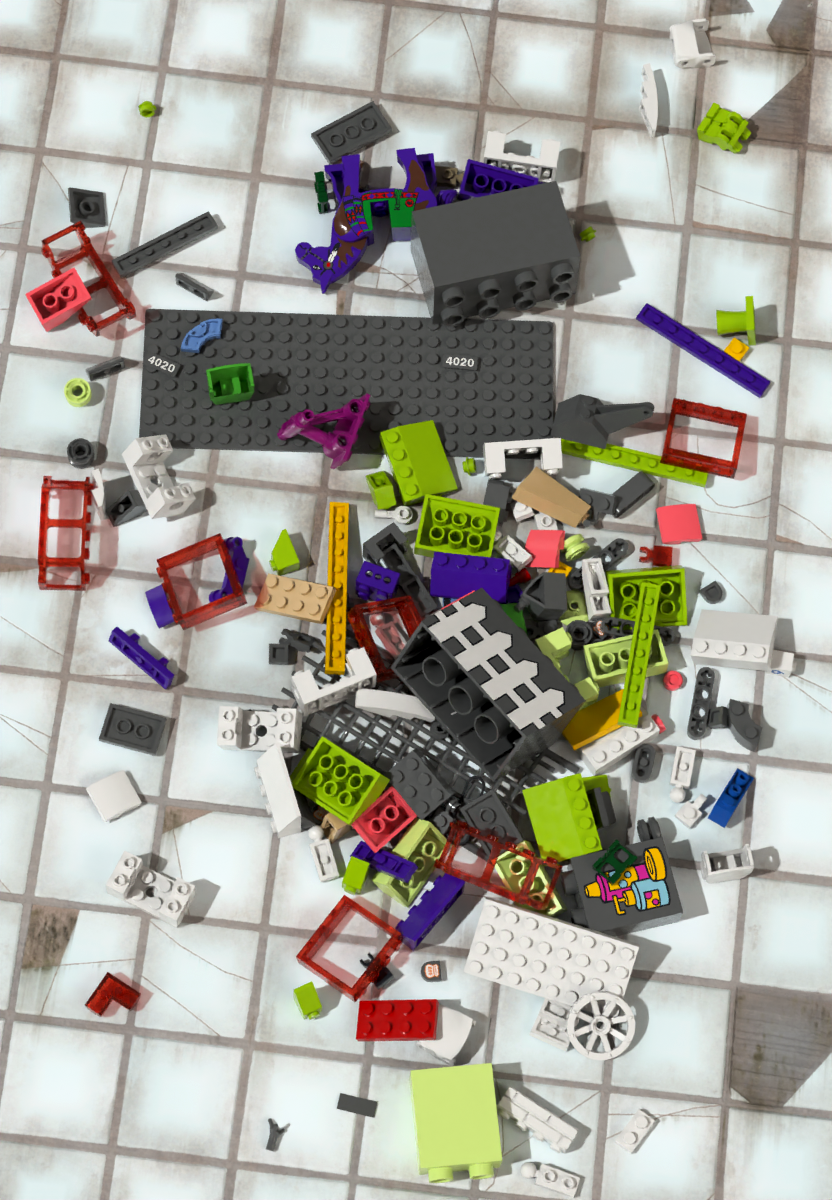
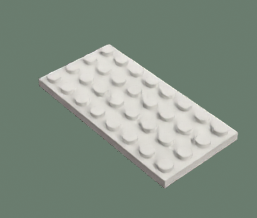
M486 897L463 972L537 996L549 998L569 1006H573L576 1001L586 994L598 991L610 992L623 999L640 945ZM597 1000L600 1014L603 1013L609 1004V1000ZM591 1002L581 1008L593 1013ZM616 1004L608 1018L617 1017L620 1006Z

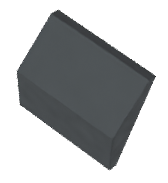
M69 187L70 222L82 228L105 227L103 192Z

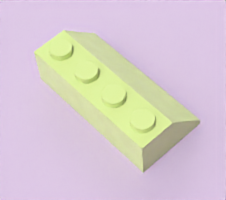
M658 629L653 630L646 677L667 673L669 663ZM633 635L584 645L588 677L591 678L592 682L595 681L599 688L625 682Z
M416 817L391 851L392 854L415 863L418 866L416 872L408 883L379 871L376 872L372 881L384 893L408 908L452 844L431 822L420 820V818Z
M523 840L491 860L516 906L553 918L568 910L529 841Z

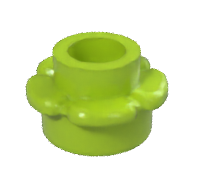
M144 101L138 106L140 115L143 117H152L155 114L156 106L150 101Z
M592 226L582 231L579 234L582 238L581 241L589 242L595 238L594 233L596 230H593Z
M466 457V461H463L464 473L468 472L470 476L471 473H476L474 458L469 459Z

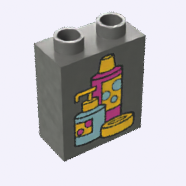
M663 837L623 846L638 858L629 868L627 867L613 886L597 871L592 869L593 864L600 857L602 858L607 850L572 857L567 867L568 871L560 873L565 896L574 894L578 909L570 910L572 924L616 937L677 923L683 914ZM618 849L614 854V857L621 863H624L629 857L622 849ZM606 863L601 868V872L607 877H611L616 871L609 863Z

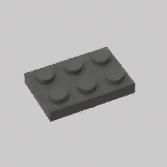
M110 703L99 741L156 756L167 719Z
M494 788L460 808L489 859L496 857L524 840Z

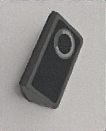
M177 273L175 275L178 286L205 301H208L214 293L213 289L184 273Z

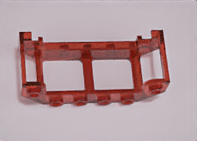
M79 221L41 240L43 247L41 252L45 259L47 258L53 270L51 271L53 278L62 274L60 269L81 258H88L100 280L86 287L89 294H92L102 288H106L119 308L117 313L98 323L94 321L92 316L88 317L83 307L77 311L81 324L86 325L88 330L98 337L100 336L99 332L101 329L124 317H127L129 320L135 318L136 311L131 301L128 302V299L122 295L93 248L90 238L84 232L85 226ZM75 231L81 243V248L55 261L48 244Z
M44 476V483L41 487L38 544L39 589L86 591V584H90V573H86V560L90 558V548H86L87 542H90L91 536L90 530H87V525L91 524V512H88V506H92L91 490H94V484H91L90 477H86L85 481L52 480V476ZM52 490H83L82 519H50V497ZM49 528H81V556L79 558L47 557ZM48 567L80 568L81 585L48 584Z
M460 820L457 823L450 822L451 831L441 857L436 859L434 867L443 870L446 874L517 903L527 904L538 910L547 909L562 869V865L557 864V859L549 856L546 859L534 856L535 852L524 848L523 851L516 849L517 845L508 841L505 844L498 841L499 837L491 834L484 836L480 834L481 830L471 826L468 828L469 824ZM457 830V835L452 845L447 861H445L452 840L454 838L455 832ZM463 834H468L493 846L481 877L452 865ZM503 849L531 861L520 893L490 881L499 854ZM542 864L556 868L544 901L529 896L539 866Z

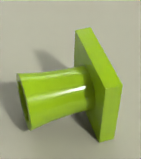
M745 296L746 311L716 310L718 336L747 331L748 345H756L753 296Z

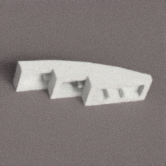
M649 63L643 65L641 74L644 82H642L640 92L643 99H641L639 109L652 139L655 136L657 126L658 95L655 78Z
M358 688L356 690V708L389 718L395 715L409 720L414 717L428 722L435 720L433 714L415 696Z

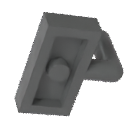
M580 488L579 498L591 506L589 510H592L591 519L583 521L584 527L596 525L599 512L610 515L615 514L616 495Z

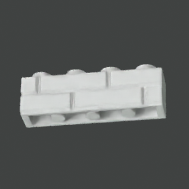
M511 1086L497 1105L498 1114L506 1120L511 1118L516 1122L515 1125L523 1131L528 1129L533 1133L532 1136L540 1142L545 1140L551 1144L549 1147L557 1153L561 1151L565 1153L579 1131Z

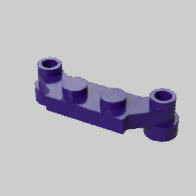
M229 537L222 541L223 551L230 553L222 588L212 591L209 595V601L213 606L222 605L235 594L240 595L242 593L249 558L245 555L242 547L243 541L240 537Z

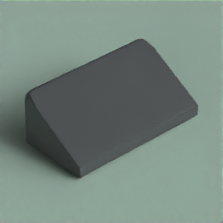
M118 356L85 369L89 380L93 381L124 369V359Z
M293 788L301 814V828L306 829L316 826L306 796Z

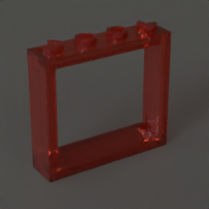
M674 398L660 463L734 479L747 414ZM676 414L738 427L732 460L728 461L669 448Z
M220 533L157 559L159 567L156 570L159 577L164 580V583H161L164 592L169 594L170 598L167 599L169 607L174 609L173 619L176 624H180L183 630L247 604L226 542ZM218 549L233 593L183 614L168 569Z
M411 595L357 604L346 614L355 633L356 640L361 648H365L377 674L376 682L399 677L392 669L385 668L364 616L398 610L408 636L411 638L422 621Z
M344 895L297 954L296 958L300 965L356 1002L358 998L365 995L368 985L376 981L381 968L389 964L391 955L395 951H399L400 945L403 943V937L399 931ZM350 909L391 936L352 988L311 960Z

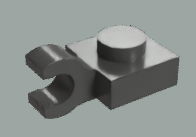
M283 629L281 634L285 635L287 639L281 637L279 643H291L290 646L295 647L298 651L308 653L313 647L312 644L316 638L300 632L295 634L288 629Z

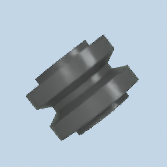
M83 438L70 442L67 447L70 464L79 469L90 466L94 461L92 444ZM79 451L85 452L82 456L76 455Z
M583 620L572 621L568 624L565 631L569 632L572 637L571 649L583 650L584 645L590 643L593 634L591 626ZM579 632L583 637L577 638L574 636V633Z
M649 817L647 822L644 819L637 821V832L641 842L661 837L659 824L654 817Z

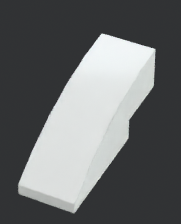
M601 558L583 559L582 580L589 621L599 618L605 619L611 614V609L607 597L609 589Z

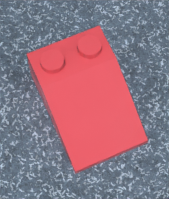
M75 267L25 294L46 332L64 323L92 299Z
M392 785L383 791L380 797L351 826L371 850L376 853L414 820L417 815Z

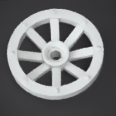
M605 991L592 992L581 997L570 1009L566 1024L567 1034L574 1048L583 1056L593 1060L612 1059L623 1053L630 1045L635 1033L634 1015L628 1004L619 996ZM597 1000H609V1004L603 1013L600 1014ZM589 1002H591L594 1013L593 1017L580 1011ZM616 1004L625 1013L622 1016L608 1018ZM576 1017L590 1023L574 1030ZM602 1021V1026L597 1027V1022ZM627 1021L625 1035L611 1027L612 1024ZM592 1031L586 1047H584L576 1037ZM607 1033L622 1040L613 1049L610 1048L606 1036ZM598 1035L601 1037L605 1052L591 1051Z

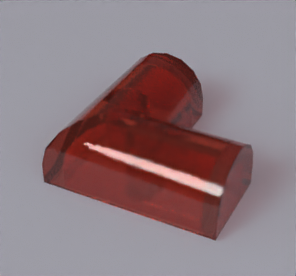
M107 972L86 1002L85 1007L99 1017L103 1016L112 1001L132 1011L138 1003L141 993Z

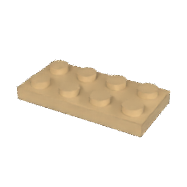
M268 573L254 607L258 611L323 624L337 590L331 586Z

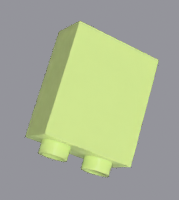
M492 1063L411 1070L409 1081L419 1175L428 1174L429 1183L453 1181V1172L469 1170L470 1179L494 1177L493 1168L501 1166L502 1152Z

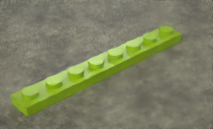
M561 439L562 454L637 472L643 471L646 474L704 488L709 472L708 467L612 444H606V448L602 449Z
M645 582L641 584L617 725L637 728L661 585Z

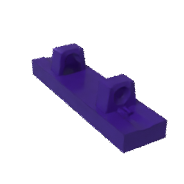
M119 627L114 628L109 642L165 690L171 686L174 674L167 669L169 661L164 657L157 660L138 644L140 637L136 633L128 636Z
M360 841L350 857L353 856L370 863V868L405 883L409 882L412 875L418 869L415 863L382 849L374 853L363 841Z

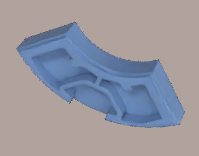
M223 319L206 320L190 330L183 339L181 351L200 353L202 346L207 341L220 338Z

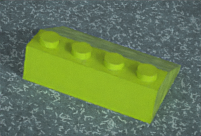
M433 420L398 426L380 432V441L404 506L423 502L425 494L441 496L458 490Z
M425 494L414 554L432 558L434 557V552L491 557L500 508Z
M681 565L605 571L609 589L607 597L611 609L610 617L635 621L641 584L645 582L661 585L654 625L662 627L688 625L685 569ZM618 623L619 625L617 627L611 626V629L617 628L619 630L621 624ZM624 625L623 630L632 629L630 625Z
M322 736L292 782V787L348 825H351L380 797L390 779Z
M581 773L522 790L543 866L602 850Z

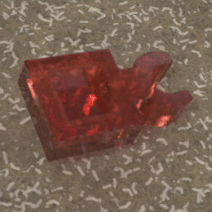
M654 545L653 550L647 547H640L639 552L645 553L647 556L639 557V562L646 563L652 560V566H671L673 547Z

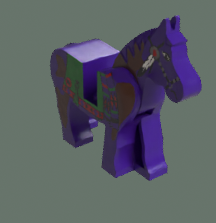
M415 148L396 150L397 162L403 168L407 177L404 189L386 188L359 193L360 154L341 156V164L324 165L325 176L333 187L334 197L338 204L332 222L331 244L329 247L318 246L313 248L309 243L301 242L295 249L298 263L311 271L313 282L321 285L322 294L326 293L330 284L348 274L361 260L367 246L374 244L371 216L384 217L386 214H390L393 241L411 240L412 211L454 203L458 196L457 190L454 189L441 190L435 197L437 179L433 153L416 155Z

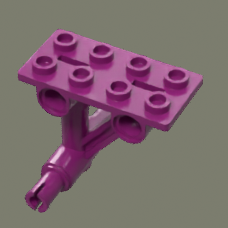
M366 393L360 399H352L340 409L316 415L310 409L298 412L283 423L281 429L278 430L277 436L280 440H286L300 434L321 444L325 455L333 459L330 468L334 470L338 466H342L344 462H348L352 455L350 450L358 439V434L356 433L364 422V411L366 412L370 406V401H368L370 394ZM337 420L333 433H327L314 427Z

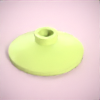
M574 590L566 591L567 611L558 620L566 626L575 620L588 622L584 593ZM576 604L578 608L573 609L571 605Z

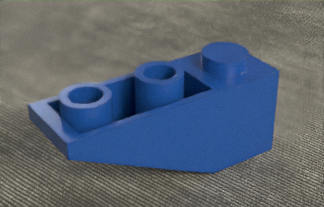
M737 768L715 803L708 819L725 828L754 778Z

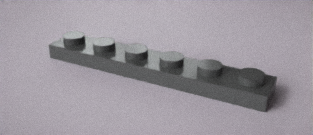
M208 211L113 259L112 264L122 278L218 229V225Z

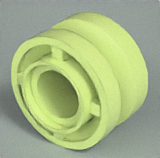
M74 378L65 385L64 394L70 405L83 407L90 402L92 392L87 381L81 378ZM77 389L83 391L80 396L73 395V392Z
M582 534L573 535L564 541V550L560 551L561 553H566L564 558L567 562L582 557L589 550L588 544L582 543L584 541Z

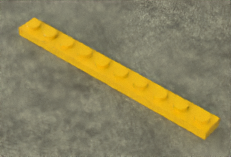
M330 502L327 586L334 587L337 591L326 614L325 674L344 675L349 503Z

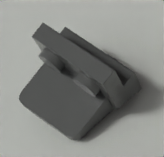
M600 787L586 791L597 830L614 824L616 818L610 794L607 791L601 792Z

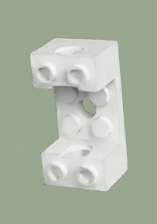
M488 131L483 163L537 177L539 182L548 183L555 181L560 148L559 141L542 139L539 158L519 156L515 153H504L506 134L499 131Z
M166 434L135 438L122 453L151 519L182 515L196 500L189 483L179 484L178 486L173 485L163 464L164 460L173 452Z
M561 438L484 443L485 476H489L490 479H498L506 472L504 452L507 455H516L519 451H525V454L537 453L538 450H540L541 470L548 475H556L563 468Z
M364 647L360 649L353 648L348 651V654H346L347 663H345L348 676L341 678L335 684L328 683L319 690L310 669L307 671L300 670L292 676L291 690L304 717L355 696L358 688H375L377 674Z
M219 706L216 745L223 750L267 751L275 743H280L282 752L300 753L302 713L297 709L277 708V712L243 711L240 707ZM265 726L267 728L266 735L258 736V729Z
M126 851L123 852L106 883L108 894L176 928L180 925L196 895L195 885L177 877L176 881H173L143 866L141 858ZM155 888L157 890L156 896L148 897L146 895L147 889Z

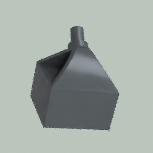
M541 573L524 589L520 595L519 603L514 606V610L519 613L525 607L533 621H557L567 611L566 574Z

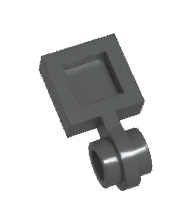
M450 797L444 804L446 809L439 807L429 821L443 835L447 834L457 819L451 814L457 812L461 806L457 798Z

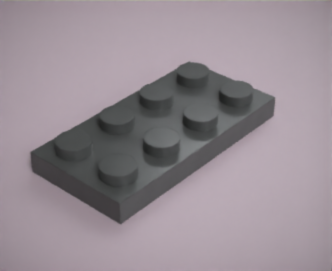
M374 101L311 133V138L330 165L342 159L341 156H347L391 133L392 128Z

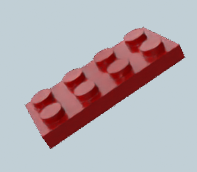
M437 999L360 1001L356 1040L358 1042L436 1040L439 1002Z

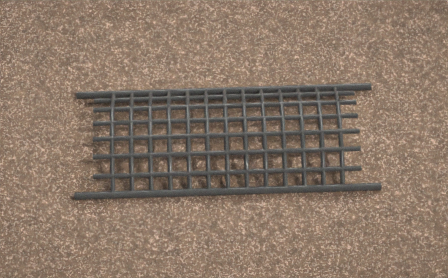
M346 628V637L358 644L356 648L364 647L375 655L372 658L369 657L372 665L384 671L379 679L376 678V686L372 690H377L381 686L389 692L401 693L399 691L405 683L391 669L395 662L393 656ZM323 630L321 634L326 637V631ZM314 641L312 645L325 653V647ZM347 643L345 645V649L349 651L354 648ZM305 655L302 657L303 661L316 668L312 673L314 679L319 671L325 673V667H323L325 656L319 664ZM378 657H381L391 663V665L387 668L376 660ZM327 674L328 676L332 677L331 681L329 682L332 684H334L336 680L339 682V680L342 678L340 677V675ZM388 675L400 681L396 689L383 682ZM283 687L281 692L295 700L291 709H296L298 703L293 692ZM346 700L338 702L339 704L332 715L319 710L310 714L306 722L302 721L301 739L306 730L319 737L315 744L316 746L323 736L383 776L386 771L376 766L381 754L384 753L395 760L391 766L392 768L402 760L409 746L413 749L419 748L425 756L438 763L436 767L438 772L443 766L455 773L449 783L451 788L459 776L466 781L470 778V776L462 772L469 760L478 765L468 753L456 747L458 742L455 739L452 743L445 739L435 740L431 736L430 730L423 727L425 720L422 719L419 723H416L412 719L409 720L396 716L398 719L392 729L379 722L382 715L378 714L374 719L362 712L363 709H357L347 703ZM273 704V706H272L271 709H273V710H275V711L277 712V708H280V707H278L277 705ZM342 706L355 713L348 726L336 719ZM316 713L328 720L322 733L309 725ZM359 716L372 723L365 735L352 729ZM402 721L415 727L408 739L395 732ZM332 723L345 730L339 742L326 736ZM376 726L388 733L381 746L369 739ZM419 730L431 737L425 749L412 742ZM349 733L361 740L355 753L342 745ZM392 736L405 743L398 756L385 749ZM302 740L300 742V749L305 752L308 748L311 750L315 748V746L312 747ZM435 741L448 747L442 759L429 752ZM365 743L378 750L372 762L359 756ZM546 749L538 757L535 756L530 759L534 762L529 769L523 765L517 767L525 773L519 784L504 775L497 780L493 788L497 791L502 781L513 786L515 790L509 799L500 794L498 795L501 801L505 803L507 810L511 807L525 816L527 811L513 803L519 791L522 792V790L526 789L523 785L529 776L543 784L547 782L546 779L533 772L538 764L552 773L555 771L556 768L541 760L544 756L574 774H577L580 767L553 751ZM452 751L465 757L458 769L446 762ZM481 769L477 776L482 778L485 772ZM479 779L470 781L472 785L463 797L460 808L472 801L469 797L475 787L482 790L483 785L479 782ZM485 786V790H484L485 792H488V791L491 790L490 788H488L487 786ZM454 790L455 794L453 796L460 799L461 794ZM460 808L455 815L456 820L468 827L464 838L452 832L451 827L449 837L455 843L464 842L470 830L468 822L459 816L461 813ZM437 809L433 811L430 818L426 817L423 820L430 821ZM469 841L461 845L493 865L492 859H489L482 846L479 848Z

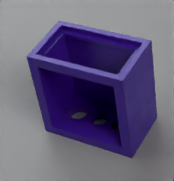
M364 561L356 579L355 594L363 600L370 599L376 601L380 606L385 607L387 605L391 607L399 588L400 573ZM370 571L373 573V575L371 576L367 574V572ZM389 578L391 582L385 581L384 579Z

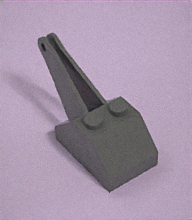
M579 394L558 404L550 436L605 449L609 434L652 417L655 407L650 402L603 405L598 398Z

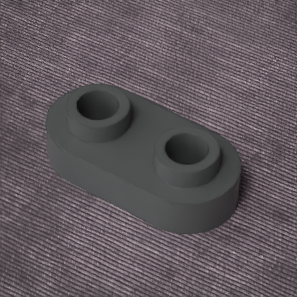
M642 744L636 750L631 775L639 783L646 782L651 776L656 752L649 744ZM642 753H647L649 757H642ZM643 771L644 775L639 776L637 772Z

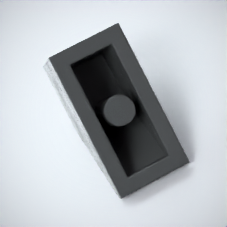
M128 490L106 510V513L113 527H116L141 516L147 509L139 491Z

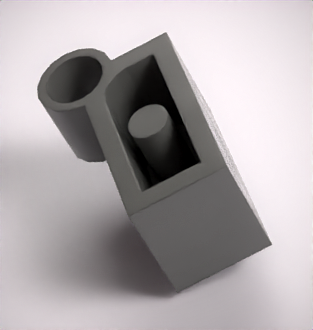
M489 478L483 505L500 508L497 526L502 527L503 521L507 522L509 511L506 510L507 503L511 504L513 493L509 492L510 486L503 485L504 481Z

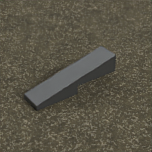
M393 544L382 551L384 557L381 560L387 569L400 573L399 586L418 614L423 617L438 606L419 577L414 573L397 545Z

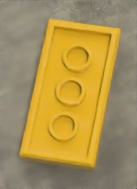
M623 689L576 713L562 732L574 751L622 727V725L617 724ZM641 710L639 713V718L643 716Z

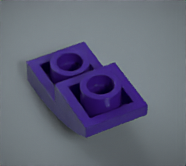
M162 584L145 592L158 628L177 621L173 607L169 603L166 590Z

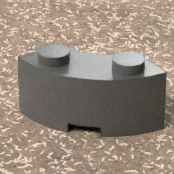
M730 699L727 705V726L735 737L734 739L741 746L755 752L763 727L755 724L748 712L749 704Z

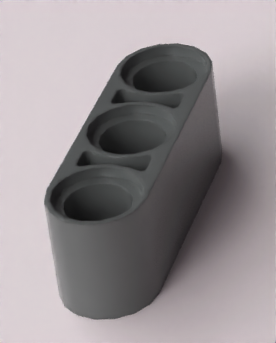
M643 471L637 473L612 494L617 496L615 514L612 515L615 519L655 487V483Z

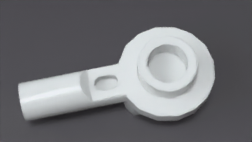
M399 506L395 511L375 510V518H391L399 524L409 523L413 516L411 509L407 506Z

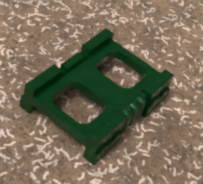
M314 172L316 181L314 186L315 192L318 193L317 199L319 203L317 205L319 214L328 213V197L324 186V172Z
M616 839L602 858L600 857L593 864L592 869L597 871L613 886L627 867L629 868L638 857L631 854ZM618 849H622L629 856L624 863L619 862L614 857ZM606 863H609L616 870L611 877H607L601 872V868Z

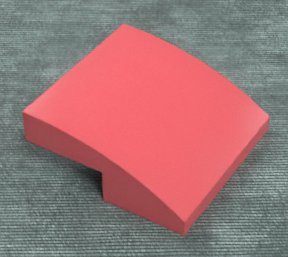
M679 504L656 508L662 544H680L681 542H699L702 540L696 504Z
M530 530L525 550L532 556L533 560L525 567L559 568L560 550H564L565 531Z

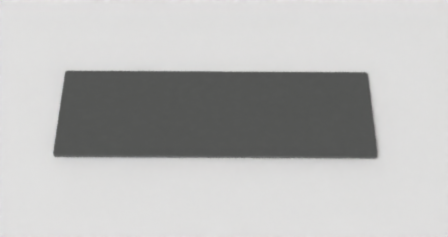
M147 309L145 312L143 361L150 351L180 364V367L175 377H172L143 364L139 438L166 434L172 448L324 453L321 444L300 434L293 438L280 440L277 436L278 430L281 429L283 423L298 412L310 409L316 415L340 409L352 399H360L366 393L370 394L368 400L370 401V406L366 412L364 411V422L356 433L358 434V439L350 450L352 454L385 455L380 441V432L398 426L430 420L434 421L446 457L484 458V443L553 438V436H550L553 426V323L550 321L464 319L458 325L445 326L443 323L433 325L431 318L174 309ZM223 319L220 338L207 341L202 346L200 353L181 351L183 339L190 330L203 321ZM443 354L478 357L477 370L443 368ZM250 363L254 380V393L250 400L215 405L210 401L206 370L225 365ZM337 420L314 427L327 433H333ZM540 450L533 454H525V451H519L516 455H507L504 452L506 459L540 460Z

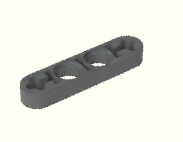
M621 538L615 539L593 558H600L603 555L610 557L611 561L609 563H602L605 572L626 555L628 543ZM616 545H618V546H621V545H622V546H623V549H622L623 551H621V550L619 549L618 551L615 552V555H613L612 552H614V551L616 550ZM582 566L569 577L568 586L571 590H583V580H581L580 586L579 584H573L574 579L577 581L582 577Z
M607 617L601 622L600 630L607 636L617 638L629 636L624 633L623 627L624 625H630L634 630L635 621ZM611 622V626L617 627L618 623H620L619 633H617V628H612L609 631L605 625ZM654 625L653 630L658 629L660 635L667 633L666 635L670 637L666 641L661 637L663 646L670 645L675 638L674 632L670 628Z
M709 667L701 668L696 676L687 727V735L692 740L701 739L706 729L715 678L714 671ZM704 673H708V677H711L707 679L706 685H702L704 679L702 675ZM704 690L707 692L708 697L701 699L698 697L697 692ZM701 708L704 710L705 715L697 717L694 714V710ZM696 722H700L698 730L701 732H698L696 735L691 729H694Z

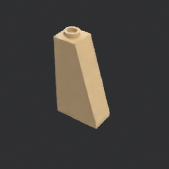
M537 466L523 480L512 496V499L574 528L580 522L583 524V521L590 516L588 514L591 508L589 504Z

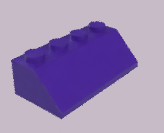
M468 159L457 200L463 201L534 186L538 184L539 178Z
M434 552L431 567L430 596L459 599L474 590L477 591L483 588L492 599L501 604H506L512 573L510 559Z
M447 872L443 877L439 875L433 882L434 887L432 890H426L420 898L422 900L418 906L414 905L409 910V917L397 924L395 927L397 930L395 937L414 951L463 894L466 882Z

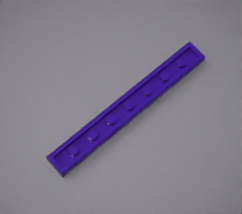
M648 303L645 304L637 315L636 320L760 398L770 385L769 380Z

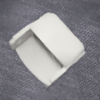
M706 18L674 24L669 28V39L675 66L679 68H705L715 63L716 56L711 53L710 43L705 33L709 26V21Z
M745 844L744 848L710 854L706 850L701 855L700 867L702 878L710 884L742 879L754 869L749 844Z
M439 1004L436 1040L416 1041L415 1045L430 1053L436 1059L454 1066L456 1063L454 1058L465 1044L471 1027L474 1028L476 1021L459 1011Z

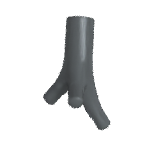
M270 1118L268 1119L270 1135L266 1150L274 1151L277 1138L285 1132V1129L277 1131L278 1124H274Z

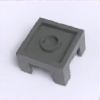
M393 522L363 543L362 557L369 563L383 567L379 563L380 559L384 557L382 551L396 544L404 555L407 553V549L403 543H407L408 539Z

